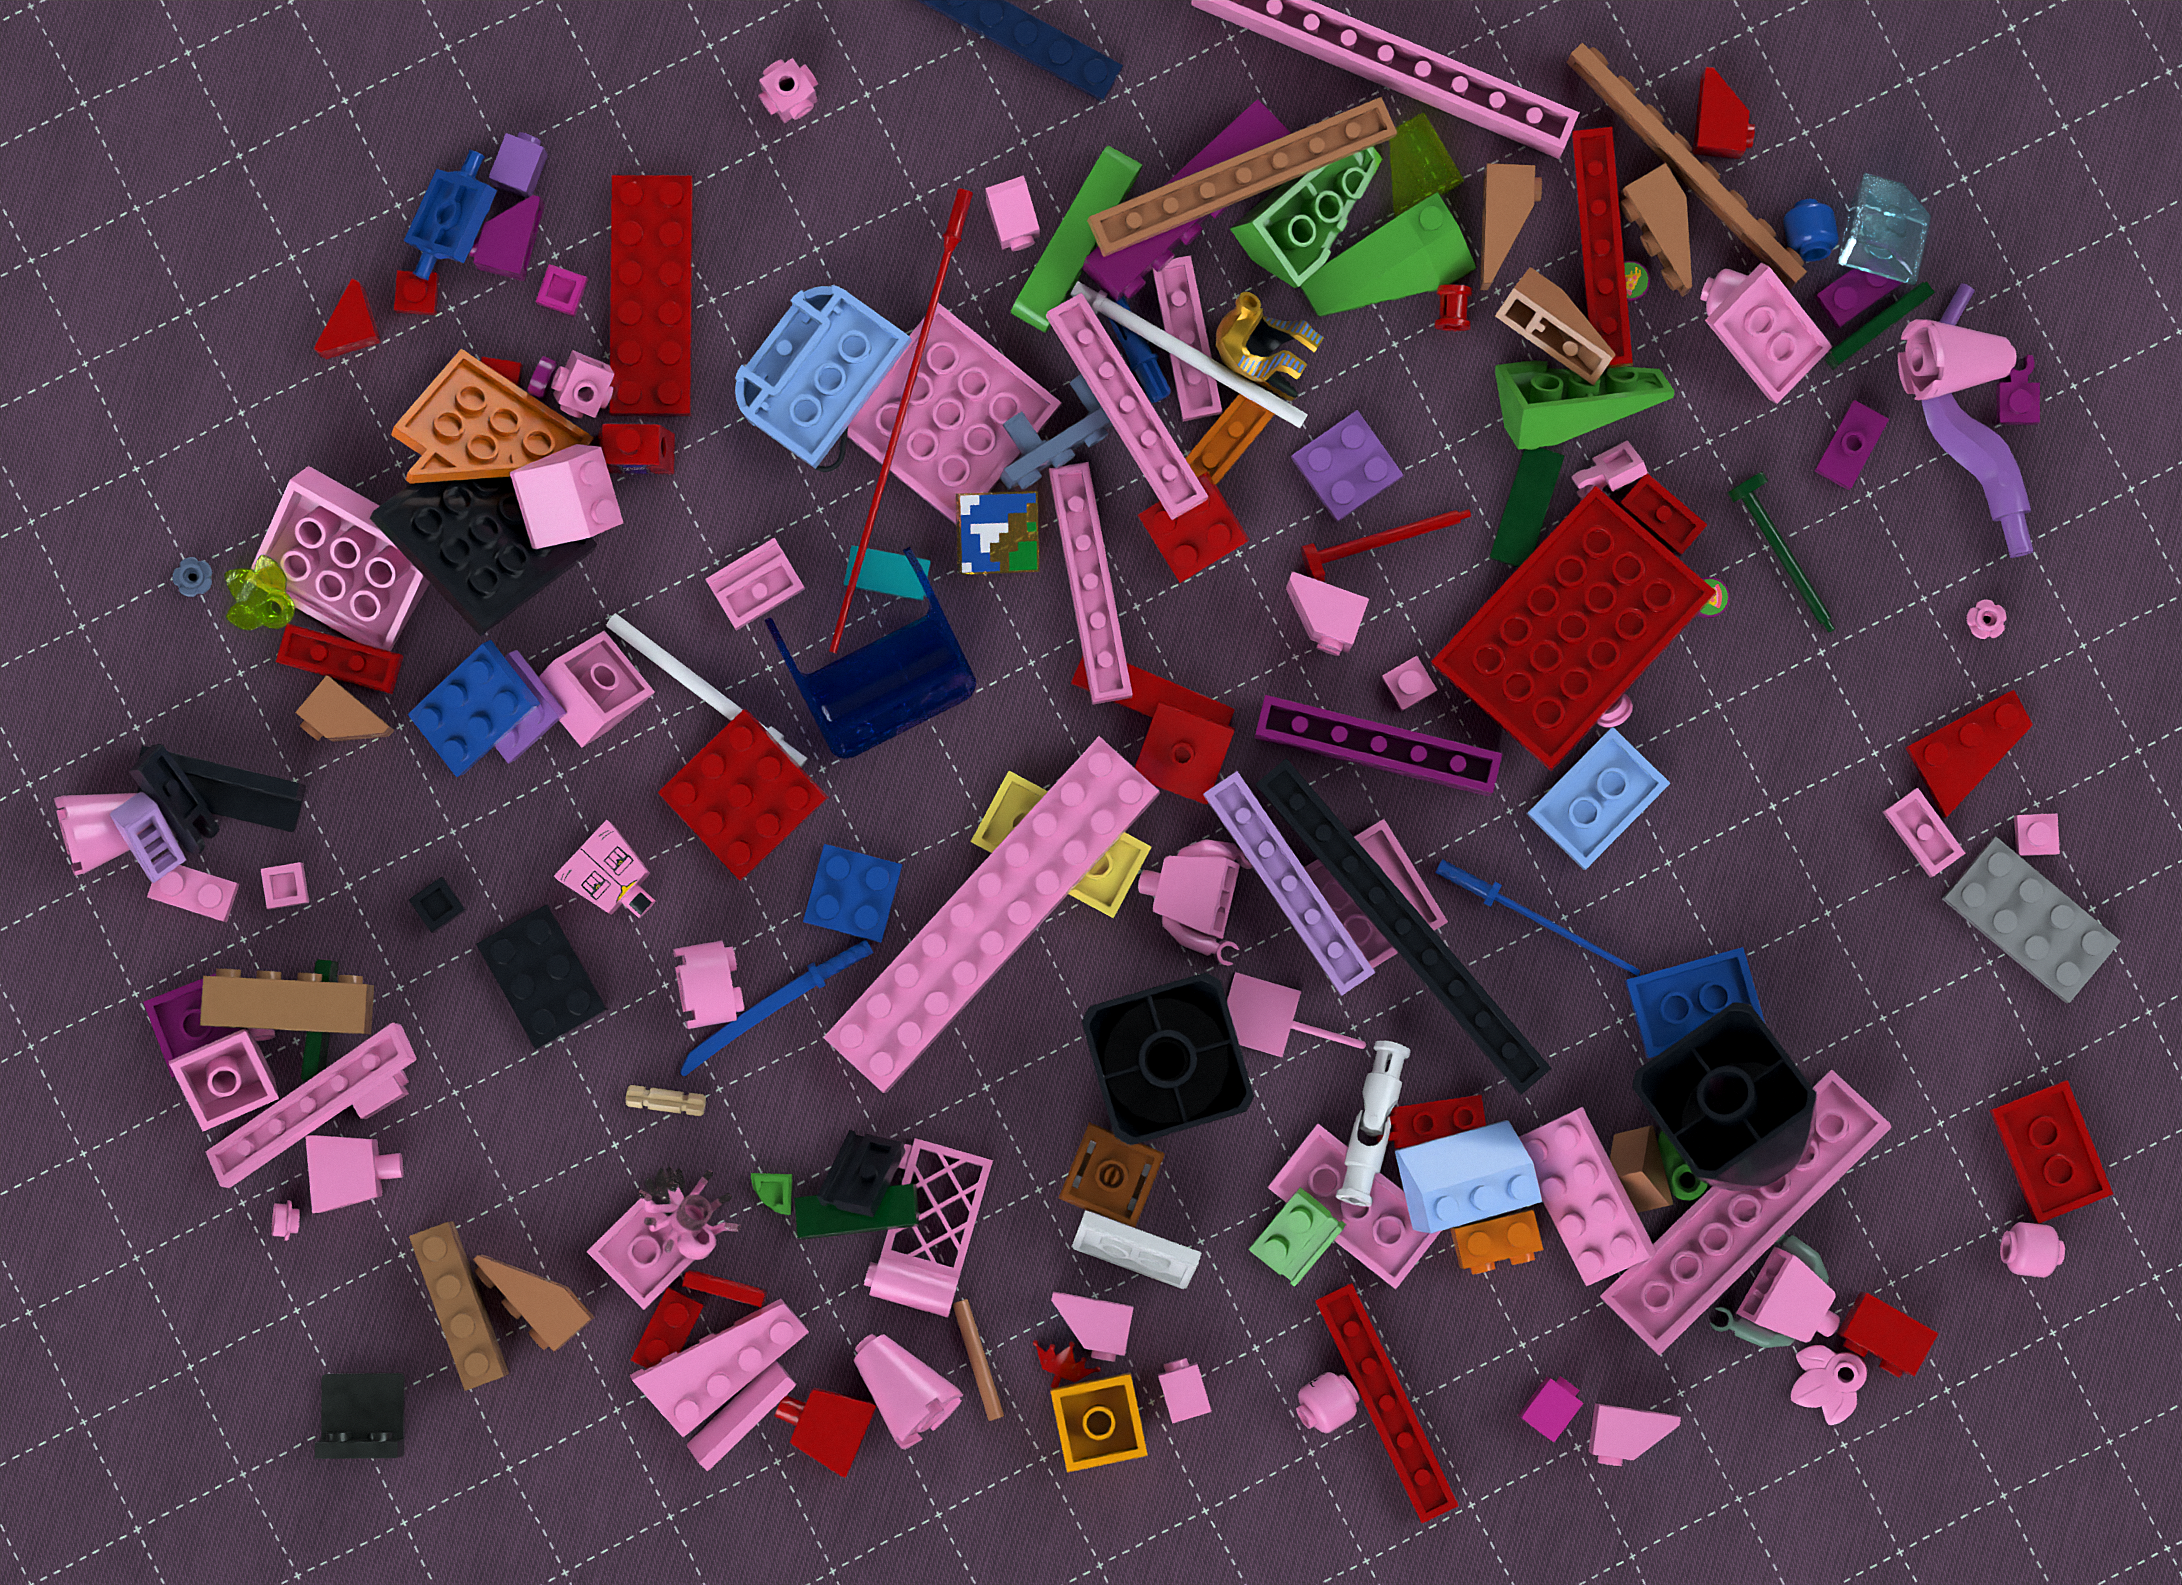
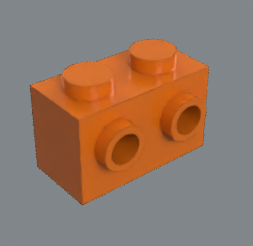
M1531 1209L1450 1228L1459 1267L1462 1269L1470 1268L1472 1275L1496 1269L1494 1262L1510 1258L1511 1265L1535 1260L1534 1252L1543 1250L1535 1213Z

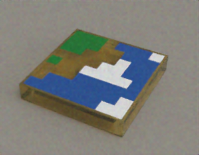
M1037 491L956 493L958 574L1039 572Z

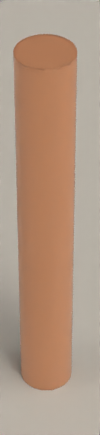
M968 1299L952 1303L988 1420L1001 1418L1004 1416Z

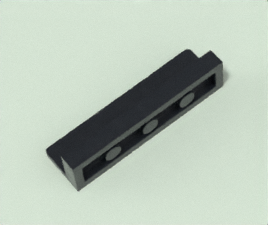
M142 745L139 759L149 747ZM169 752L207 804L206 808L210 813L288 832L295 831L306 790L305 785ZM140 786L138 788V793L143 792Z

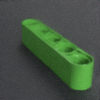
M1109 145L1106 146L1016 299L1011 314L1047 333L1051 327L1050 322L1046 318L1047 312L1066 302L1084 271L1082 267L1085 258L1098 247L1087 221L1088 218L1124 202L1142 170L1143 165Z

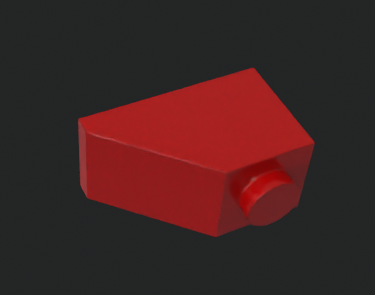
M1705 67L1700 76L1692 154L1740 159L1745 153L1746 148H1752L1755 124H1748L1750 111L1712 67Z

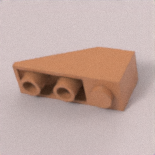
M1664 163L1625 186L1620 194L1622 201L1619 202V205L1627 220L1631 223L1636 221L1643 235L1640 236V240L1645 250L1651 257L1656 255L1663 265L1664 269L1661 270V274L1668 287L1672 291L1677 289L1683 297L1692 288L1687 197L1667 164Z
M483 1254L477 1255L473 1259L479 1266L475 1270L477 1276L490 1289L496 1285L506 1297L501 1301L504 1307L517 1320L521 1316L525 1318L532 1326V1329L528 1332L529 1335L543 1350L548 1347L554 1352L559 1350L595 1318L571 1289L565 1285Z

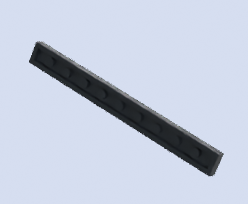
M1287 758L1255 784L1268 802L1519 1095H1522L1552 1069Z

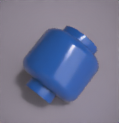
M1815 199L1798 201L1794 208L1788 211L1783 218L1787 246L1796 251L1803 261L1814 262L1828 257L1831 254V250L1839 242L1833 209L1826 204L1818 203Z

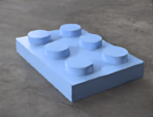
M1611 727L1526 814L1583 870H1586L1659 796L1670 782L1614 727Z

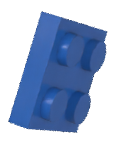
M824 844L803 922L882 943L903 865Z

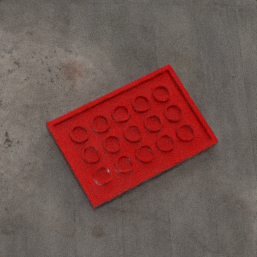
M1595 486L1431 661V664L1545 767L1552 771L1713 599L1716 591Z

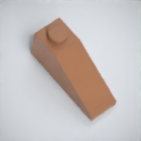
M1487 163L1483 174L1480 290L1489 289L1534 206V201H1541L1542 177H1535V165Z
M1531 267L1519 280L1495 315V317L1593 386L1616 355L1568 295L1560 287Z

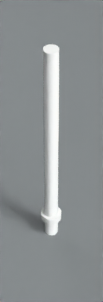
M1079 281L1074 286L1070 295L1075 297L1082 293L1095 315L1098 312L1104 314L1284 420L1301 428L1308 416L1305 412L1108 299V293L1102 290L1098 293Z

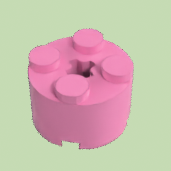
M721 940L673 949L674 957L682 956L683 965L675 967L683 1012L691 1011L693 1020L685 1021L687 1029L736 1021V1012L744 1011L741 988H733L730 972L737 971L733 946L725 948Z

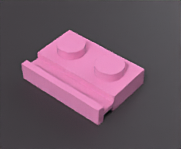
M775 538L705 579L736 631L805 590L804 585Z

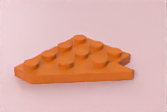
M463 349L459 350L394 425L391 434L422 455L407 473L406 481L410 484L509 477V472L575 444L591 446L594 440L593 436Z

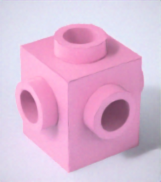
M793 58L785 63L783 60H778L763 71L764 77L759 80L763 92L758 96L771 115L777 112L782 121L786 123L792 118L797 120L813 109V104L817 102L814 87L818 85V82L806 64L799 68ZM790 81L795 83L790 91L780 89Z
M572 350L566 366H560L557 369L551 388L555 390L553 394L557 402L561 404L560 409L577 418H582L584 414L596 418L599 408L605 409L611 399L613 387L610 384L614 377V372L608 364Z

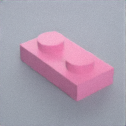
M1919 788L1914 789L1883 811V814L1930 878L1966 854Z
M179 865L155 883H151L147 897L227 922L239 884Z

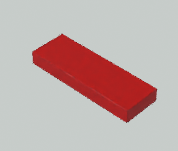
M287 623L275 662L322 676L328 675L333 679L393 695L404 656Z

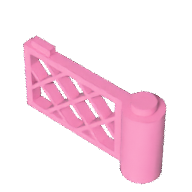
M915 1138L913 1146L904 1145L906 1151L898 1168L905 1170L901 1185L910 1184L913 1173H915L919 1180V1183L915 1184L917 1189L923 1187L933 1205V1208L919 1215V1221L936 1212L947 1233L926 1244L917 1226L912 1227L922 1247L907 1255L891 1250L895 1235L906 1228L888 1230L878 1264L870 1262L864 1285L871 1287L870 1296L948 1318L993 1160ZM920 1149L937 1154L944 1169L923 1179L916 1166ZM944 1156L949 1157V1158H953V1159H956V1160H959V1161H957V1162H955V1163H953V1164H951V1165H948V1163H947V1161H946V1159H945ZM966 1162L981 1166L982 1171L978 1183L963 1191L952 1170ZM948 1173L958 1194L937 1204L927 1184ZM976 1190L971 1205L966 1195ZM962 1198L969 1211L967 1222L951 1230L940 1209ZM965 1229L961 1244H959L954 1234ZM950 1237L958 1251L954 1268L938 1264L929 1248ZM925 1251L930 1261L915 1256Z

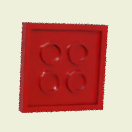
M743 709L658 791V794L739 881L744 880L829 798L747 709Z

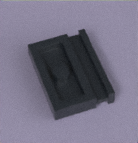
M849 1130L817 1195L820 1204L823 1206L832 1204L836 1205L837 1209L874 1217L906 1150L903 1143L870 1134L860 1136L856 1135L855 1131Z

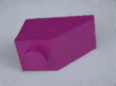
M532 195L483 224L481 234H477L474 245L470 250V256L474 257L473 263L478 270L525 281L545 207L541 197Z

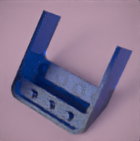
M911 547L904 549L903 552L929 603V610L926 615L813 673L806 674L799 671L772 617L764 620L831 752L839 758H853L966 701L973 695L976 689V678Z

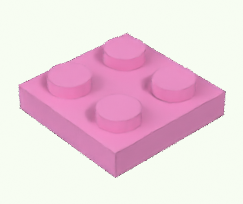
M643 1195L587 1253L645 1310L695 1259L687 1258L679 1251L677 1245L678 1236L674 1241L675 1244L671 1252L664 1251L663 1244L672 1230L671 1224L657 1231H650L649 1221L651 1219L652 1222H657L668 1217V1215L661 1212H647L644 1209Z

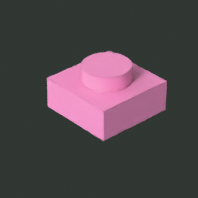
M1418 656L1413 657L1381 677L1401 712L1437 691Z
M2058 814L2014 816L2017 855L2039 856L2060 854Z
M299 862L261 869L267 909L271 910L309 903L303 863Z

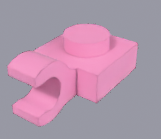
M1627 440L1593 457L1594 466L1578 471L1572 476V480L1580 489L1577 491V494L1583 500L1595 486L1602 491L1607 485L1611 491H1614L1648 474L1644 461Z

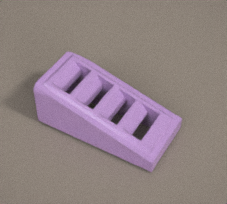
M144 792L137 793L110 813L118 831L152 883H155L186 861L158 805ZM151 823L153 824V825H151L150 827H148L147 829H145L143 832H141L140 834L137 835V833H139L140 831H142L144 828H146L147 826H149ZM168 848V852L154 862H151L152 858Z

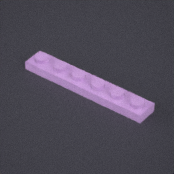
M1238 771L1203 794L1340 996L1373 975L1375 971Z

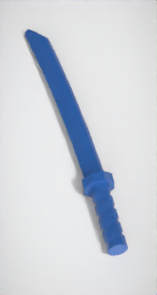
M1444 859L1440 862L1435 872L1436 874L1451 880V882L1462 886V888L1480 897L1482 896L1485 899L1483 904L1491 907L1495 900L1631 974L1639 976L1641 970L1503 896L1499 893L1502 887L1501 884L1494 882L1493 885L1488 884V882L1478 879L1476 876L1468 874V872L1466 873L1465 870L1455 867V865L1446 862Z
M865 939L818 966L814 962L807 965L809 971L739 1015L736 1021L729 1022L691 1050L680 1069L681 1075H688L724 1046L781 1007L815 986H818L819 989L826 986L824 980L873 954L874 952L868 941Z

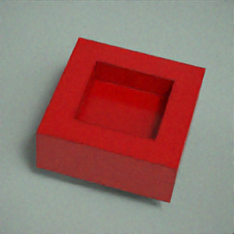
M397 270L394 311L396 313L436 315L439 275L431 273L427 281L414 275L413 271Z

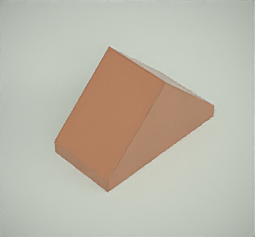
M1653 1125L1614 1134L1610 1162L1636 1212L1639 1213L1673 1205Z

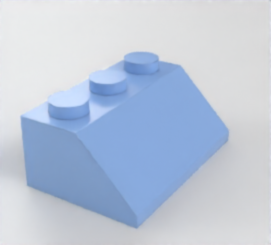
M1508 1120L1395 1151L1412 1229L1415 1231L1435 1233L1542 1202L1533 1161Z

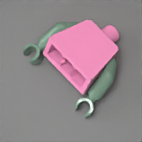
M1784 1233L1773 1244H1779L1782 1248H1773L1736 1312L1742 1318L1740 1320L1734 1318L1731 1310L1721 1306L1715 1309L1725 1312L1729 1316V1323L1726 1326L1720 1327L1710 1322L1711 1327L1716 1331L1723 1332L1730 1329L1735 1331L1736 1337L1762 1348L1790 1346L1796 1339L1808 1343L1816 1331L1829 1337L1837 1330L1840 1318L1829 1310L1835 1299V1292L1827 1285L1829 1276L1820 1255L1796 1236L1791 1235L1789 1237Z

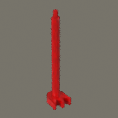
M1469 509L1458 512V510L1450 511L1317 551L1314 543L1301 546V554L1308 577L1325 582V572L1322 566L1324 563L1459 524L1462 519L1471 517V512Z

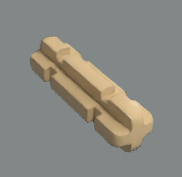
M630 1085L626 1092V1105L635 1108L648 1106L650 1110L680 1114L681 1111H686L687 1115L702 1116L705 1112L706 1096L695 1093L684 1095V1092L658 1088L646 1090L644 1086Z

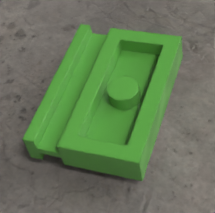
M1299 1187L1254 1241L1249 1250L1279 1275L1283 1274L1291 1280L1290 1284L1295 1287L1341 1233L1346 1224L1342 1220L1339 1222L1331 1215V1211Z

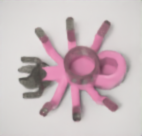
M668 1166L666 1169L667 1176L663 1168H660L655 1176V1187L651 1178H646L645 1184L649 1193L639 1190L638 1196L644 1199V1209L647 1212L673 1213L659 1221L654 1217L644 1219V1223L649 1226L650 1231H657L671 1224L672 1230L663 1244L664 1251L667 1253L672 1251L675 1244L674 1241L678 1236L677 1245L679 1251L689 1259L701 1260L708 1257L716 1246L715 1235L725 1230L740 1231V1224L724 1222L714 1227L707 1224L712 1216V1212L732 1198L731 1194L727 1193L718 1197L710 1204L704 1197L699 1195L713 1175L711 1170H707L690 1195L684 1198L682 1193L685 1180L682 1170L677 1169L674 1173L672 1168ZM651 1195L659 1196L662 1202L668 1204H652Z

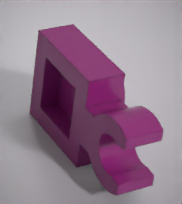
M2032 355L2024 357L2023 370L2018 371L2012 368L2008 376H2006L2008 382H1999L1996 385L1997 425H2037L2040 423V383H2028V375L2032 373L2035 365Z

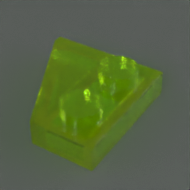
M1424 112L1396 127L1398 134L1394 138L1389 139L1394 218L1438 192L1442 196L1464 182L1462 175Z

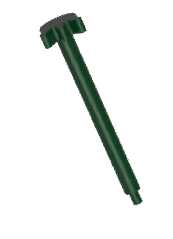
M1761 471L1727 492L1733 503L1739 499L1743 500L1818 623H1823L1828 633L1835 630L1830 621V613L1754 493L1755 489L1768 482L1767 477Z

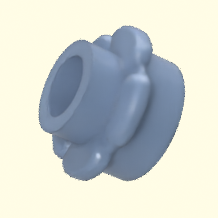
M188 557L180 562L179 568L174 570L173 582L179 587V592L185 596L194 597L197 594H204L212 585V569L206 561H198L195 557ZM192 573L196 574L194 581L189 579V575Z

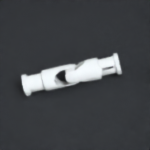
M1391 1041L1375 1042L1374 1049L1377 1053L1372 1073L1367 1074L1362 1091L1365 1112L1363 1113V1110H1361L1356 1117L1344 1162L1347 1166L1346 1176L1342 1189H1338L1336 1193L1338 1199L1357 1206L1372 1205L1373 1198L1370 1196V1191L1375 1174H1378L1381 1170L1391 1129L1390 1117L1387 1119V1116L1398 1102L1402 1082L1399 1080L1404 1059L1408 1058L1411 1052L1409 1048ZM1388 1060H1391L1389 1069L1387 1072H1385ZM1359 1127L1369 1136L1383 1135L1382 1140L1375 1146H1366L1360 1143L1357 1136Z

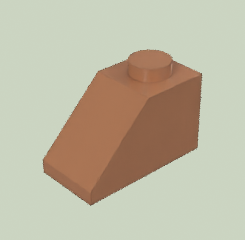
M328 675L295 712L304 719L300 727L317 741L322 736L335 742L388 737L394 732L392 727Z

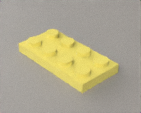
M1008 771L971 842L992 853L1048 791ZM1124 832L1068 894L1114 918L1152 847Z

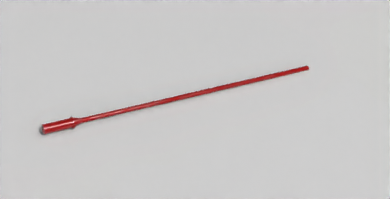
M959 188L957 190L946 232L942 235L944 237L943 257L829 652L837 654L951 254L957 244L962 242L961 234L973 196V192Z

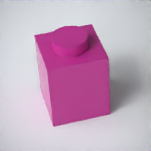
M1546 1376L1517 1416L1550 1441L1555 1442L1583 1405V1402L1575 1397L1580 1390L1561 1376H1559L1556 1382Z

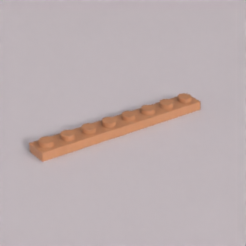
M1581 43L1570 54L1567 64L1755 256L1773 270L1780 281L1790 290L1807 272L1802 267L1804 261L1799 254L1792 248L1787 247L1784 249L1774 238L1776 236L1774 229L1761 218L1756 220L1746 210L1748 204L1744 198L1735 190L1728 192L1718 181L1720 179L1718 172L1706 161L1700 163L1690 153L1692 147L1688 141L1679 133L1672 134L1662 124L1664 122L1662 115L1652 105L1647 104L1644 106L1634 96L1636 90L1633 85L1621 75L1617 78L1606 67L1608 61L1600 51L1594 47L1588 49Z
M1380 97L1090 216L1087 221L1103 257L1385 142L1394 138L1398 133L1383 99Z

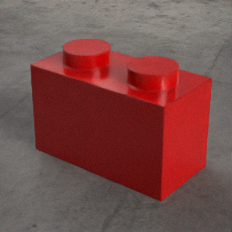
M1862 1291L1858 1294L1837 1332L1838 1335L1846 1339L1843 1344L1845 1348L1865 1358L1868 1352L1882 1360L1879 1364L1880 1368L1898 1378H1901L1903 1372L1911 1376L1916 1375L1939 1334L1871 1294Z

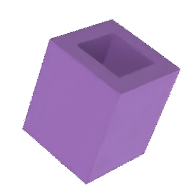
M519 132L517 137L506 133L488 177L493 186L524 198L532 196L548 157L544 147L540 146L541 140L523 132Z

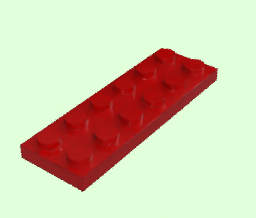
M612 175L610 367L614 372V377L610 384L613 387L609 410L611 416H691L692 175Z

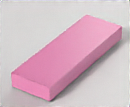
M776 1360L770 1364L686 1444L697 1462L707 1471L710 1470L795 1387V1382Z

